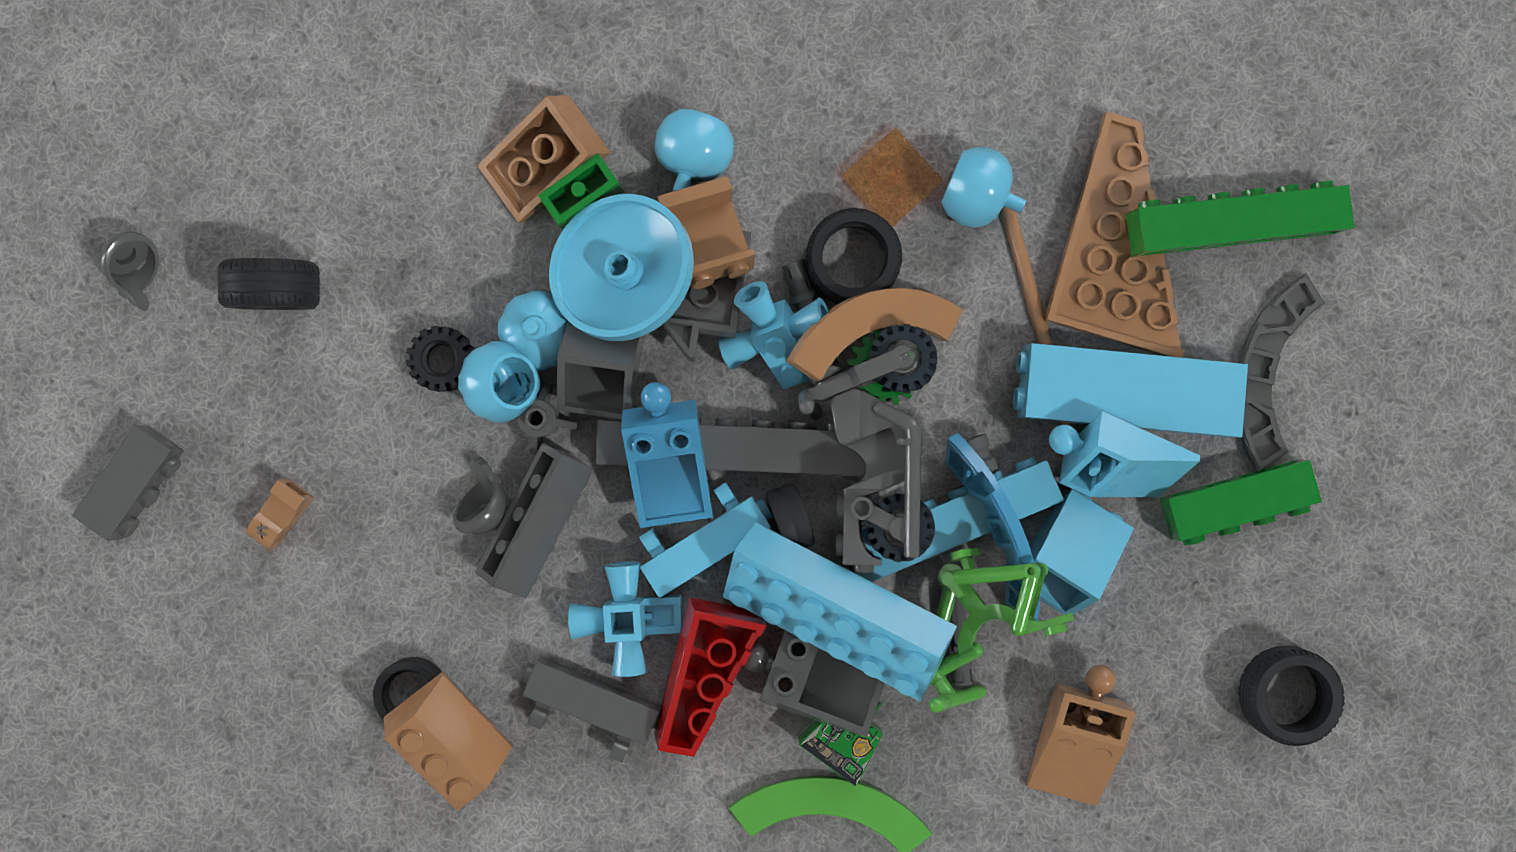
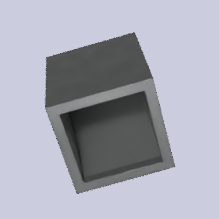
M568 321L557 355V410L622 419V410L632 409L645 335L626 341H606L587 335Z

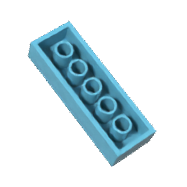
M756 522L734 550L723 597L730 600L734 605L745 608L762 617L766 622L777 625L794 634L800 640L811 643L826 651L832 657L843 660L863 671L866 675L876 678L897 689L900 693L920 702L932 682L957 628L956 625Z

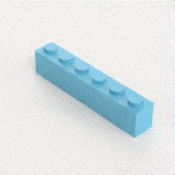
M1032 456L1015 463L1014 467L1016 470L1006 475H1002L1001 470L992 473L1005 492L1019 520L1064 501L1047 460L1036 461L1035 457ZM964 485L947 492L949 499L936 504L934 498L924 501L932 512L935 521L934 538L924 554L908 562H894L882 557L872 547L867 536V527L861 528L862 537L867 549L874 556L883 558V563L881 566L874 565V572L854 573L873 582L991 532L985 521L989 514L981 500L977 497L972 498ZM896 513L894 515L899 517L901 516V513ZM883 529L884 535L891 543L904 546V539H896L890 532Z

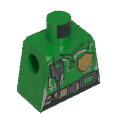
M881 701L878 702L875 714L883 704ZM814 721L799 736L798 740L802 748L856 787L883 732L873 721L867 737Z

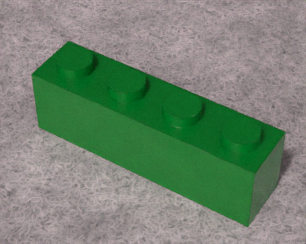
M1301 459L1159 498L1170 538L1176 541H1183L1185 546L1205 541V535L1218 531L1219 536L1239 532L1241 531L1240 525L1253 522L1254 526H1260L1275 522L1274 515L1287 512L1288 516L1305 514L1311 511L1310 505L1322 502L1311 461Z

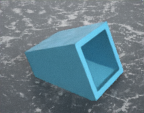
M1071 489L1062 496L1064 501L1054 505L1029 544L1034 563L1042 562L1048 566V574L1044 578L1040 600L1063 615L1068 613L1074 615L1100 600L1134 530L1118 514L1106 511L1094 503L1091 497Z

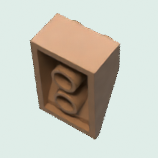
M569 95L546 96L477 166L516 221L521 223L545 206L538 197L541 192L597 153L604 160L611 152Z

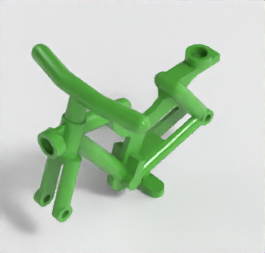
M978 548L962 549L950 553L951 560H961L962 566L957 563H950L940 569L938 581L943 590L936 616L950 622L956 597L970 615L963 623L958 636V651L941 661L930 683L940 694V696L931 699L929 702V708L932 712L939 713L985 697L987 692L983 685L977 684L955 691L946 679V676L983 654V646L976 643V633L987 621L1000 619L1008 622L1011 626V633L1018 637L1043 630L1045 637L1068 630L1066 622L1074 620L1072 613L1048 620L1034 618L1044 578L1048 574V566L1045 563L976 568L973 558L980 556ZM1023 580L1016 607L1001 603L986 605L970 585Z

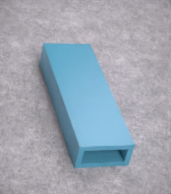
M1035 343L1024 345L1022 351H1019L1017 354L1016 372L1020 373L1019 388H1015L1013 394V409L1017 410V418L1089 425L1104 411L1143 430L1225 438L1242 437L1248 364Z

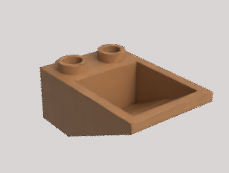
M1096 665L1089 669L1086 674V684L1090 691L1058 682L1055 683L1028 774L1026 787L1094 806L1097 805L1126 748L1136 712L1125 701L1104 696V694L1109 693L1114 688L1116 683L1115 674L1109 667ZM1073 702L1074 706L1068 710L1069 703ZM1099 710L1109 712L1108 717L1102 720L1098 715Z

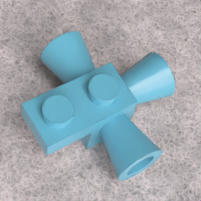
M756 281L743 287L736 294L734 304L752 321L751 331L736 333V338L719 337V348L727 366L730 369H735L760 353L783 390L809 381L810 379L807 375L786 362V360L807 329L829 313L825 302L818 298L798 312L793 313L785 299L776 303L772 302L765 282Z
M637 561L614 562L604 565L613 598H609L603 605V608L570 603L568 625L572 640L604 632L605 643L616 642L612 675L617 677L638 676L647 673L648 669L640 641L646 635L680 633L683 623L681 594L664 595L661 598L658 596L636 597L641 562Z

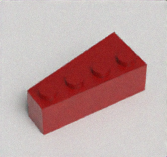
M689 597L654 731L658 751L691 757L695 756L717 716L716 712L724 697L727 698L736 675L751 655L750 650L757 637H761L767 626L762 617L742 607Z

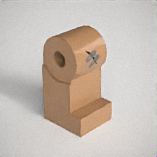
M289 478L279 479L275 482L269 491L271 495L246 529L248 536L269 551L274 550L280 544L288 531H291L315 498Z

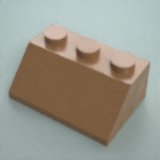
M443 672L384 716V739L456 811L487 789L513 748L510 741Z

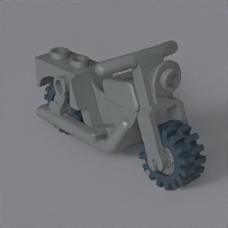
M896 324L888 330H883L872 344L873 347L869 355L870 360L853 366L840 374L838 373L841 371V367L833 366L832 362L822 380H813L808 377L812 384L816 386L802 391L798 395L800 411L803 414H808L814 420L821 418L823 414L818 402L831 400L830 408L839 444L856 451L865 461L866 472L862 480L845 488L844 496L837 497V519H844L843 534H837L836 556H843V565H852L851 572L871 573L874 572V565L881 566L883 563V558L874 556L867 549L862 537L861 520L867 519V536L874 550L880 553L882 557L894 562H908L920 557L930 547L935 534L933 514L927 505L921 501L922 431L920 424L913 417L859 390L879 381L882 386L896 393L903 392L905 394L915 390L918 391L931 381L937 369L938 357L936 346L929 334L923 332V329L919 327H912L911 324H904L903 326ZM905 481V494L890 495L880 500L877 504L873 499L864 497Z

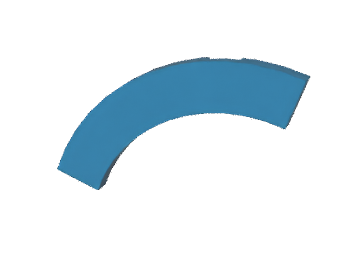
M959 433L949 437L945 464L961 481L971 497H977L983 503L989 514L985 521L992 533L995 544L1004 550L1007 564L1004 566L1034 563L1030 546L1020 521L992 472ZM1023 580L1005 581L1004 601L1009 606L1016 607ZM1040 597L1034 616L1035 619L1039 617Z

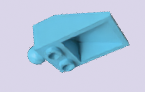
M1104 411L1079 435L1069 425L1057 426L1049 435L1051 448L1056 453L1063 455L1059 483L1090 497H1159L1200 462V455Z

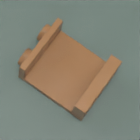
M728 176L657 196V201L667 207L680 220L689 235L694 256L693 275L689 287L695 289L705 288L713 284L716 279L727 276L732 279L739 278L749 273L750 269H754L755 253L753 248L748 249L732 203V187Z

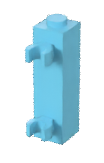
M725 482L713 491L726 509V512L668 549H665L653 528L641 535L639 538L652 556V559L642 564L640 569L657 596L661 598L732 553L755 522L770 529L771 525L768 520L773 515L761 498L756 502L750 496L739 503L727 482Z

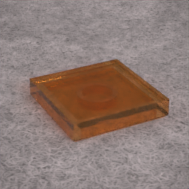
M896 127L841 176L872 212L886 219L892 227L944 181Z

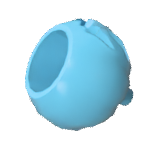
M690 109L674 111L664 118L655 135L654 151L658 162L668 171L677 175L673 191L689 187L691 180L709 181L716 179L725 172L733 157L734 139L728 126L718 118Z
M977 146L962 152L941 204L946 214L958 224L976 228L991 223L997 218L1003 207L1021 213L1026 199L1010 193L1013 173L1007 158L995 149Z
M533 290L514 297L506 305L498 321V336L500 341L511 344L517 350L524 353L538 371H544L557 366V355L568 320L557 308L551 292L547 290Z
M491 341L472 350L464 359L458 376V389L463 396L466 407L474 415L494 423H507L526 412L534 400H536L540 388V376L534 364L524 353L503 341Z

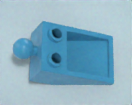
M659 382L650 383L644 387L641 393V402L644 407L622 410L621 423L639 527L644 528L713 518L696 400L670 403L671 393L668 387Z

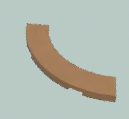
M894 288L865 292L834 306L816 324H812L797 342L786 362L811 379L822 380L829 366L848 345L861 336L879 328L896 324L900 326L911 324L912 327H919L923 329V332L934 336L940 341H949L963 309L938 295L921 290Z

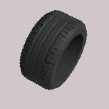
M848 208L828 215L816 226L808 241L805 264L810 281L818 292L829 301L839 304L865 292L890 289L901 269L902 248L896 231L886 219L867 209ZM845 228H859L871 233L879 241L884 252V265L880 275L872 283L861 288H849L836 283L827 274L823 265L822 255L826 242L834 233Z
M278 258L225 259L218 266V300L225 308L310 310L319 305L320 271L314 262Z
M1276 646L1256 655L1243 670L1244 673L1241 675L1240 685L1238 686L1241 710L1250 725L1266 737L1284 745L1304 746L1322 740L1339 723L1340 720L1338 719L1342 716L1344 710L1342 707L1345 705L1343 684L1333 666L1318 654L1295 646ZM1296 665L1303 666L1310 672L1315 682L1316 698L1310 712L1300 721L1287 725L1277 724L1269 715L1266 707L1268 685L1281 670Z

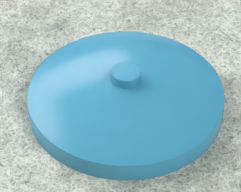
M618 194L600 199L576 214L557 239L549 266V283L555 304L561 314L572 325L594 338L606 341H626L644 336L664 324L684 300L693 275L694 256L692 244L680 220L667 207L654 199L637 194Z

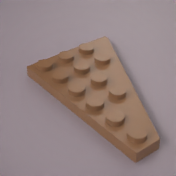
M1107 111L1103 114L1044 321L1157 355L1183 358L1184 349L1181 350L1177 324H1179L1178 316L1173 307V289L1169 269H1166L1164 254L1131 257L1126 214L1137 209L1139 202L1156 200L1154 189H1151L1148 173V154L1143 146L1145 138L1142 122Z

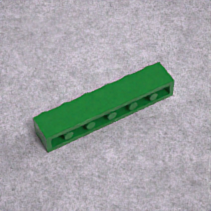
M1330 180L1310 184L1311 189L1300 190L1299 184L1278 187L1276 188V193L1265 194V188H1256L1243 191L1241 197L1231 198L1230 192H1220L1208 195V200L1196 201L1195 196H1184L1173 199V204L1161 205L1159 199L1139 202L1137 209L1126 214L1131 257L1316 237L1351 230L1355 226L1349 185L1334 186L1333 181Z

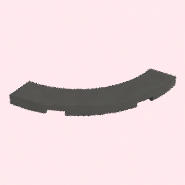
M1307 273L1301 274L1287 284L1261 311L1249 331L1238 363L1248 364L1243 433L1240 438L1255 471H1260L1289 453L1278 428L1275 408H1272V385L1275 382L1276 370L1281 357L1280 353L1286 341L1312 312L1325 304Z

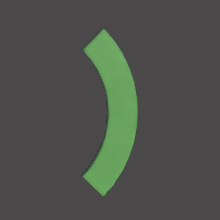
M836 776L793 777V779L767 784L745 794L729 805L730 811L750 837L782 820L815 814L833 815L859 822L884 836L899 852H911L933 835L924 822L900 801L895 800L871 785L859 782L855 787L846 779Z

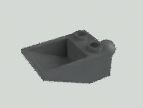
M786 630L784 631L776 656L770 655L769 650L763 644L754 643L750 650L751 655L744 667L751 672H760L764 669L770 670L759 701L787 712L867 737L885 685L884 682L866 675L863 671L843 660L832 657L826 651L809 642L800 640L797 636ZM795 644L803 647L805 650L804 655L800 657L794 656L791 652V646ZM781 679L790 680L792 689L788 692H783L779 689L778 682Z

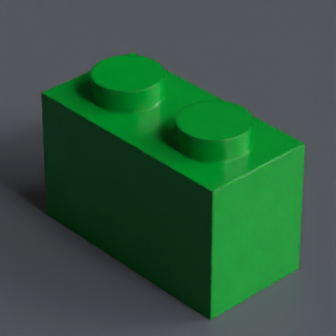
M597 153L541 192L538 197L558 226L563 230L569 221L588 205L609 196L624 194L625 191L599 153Z

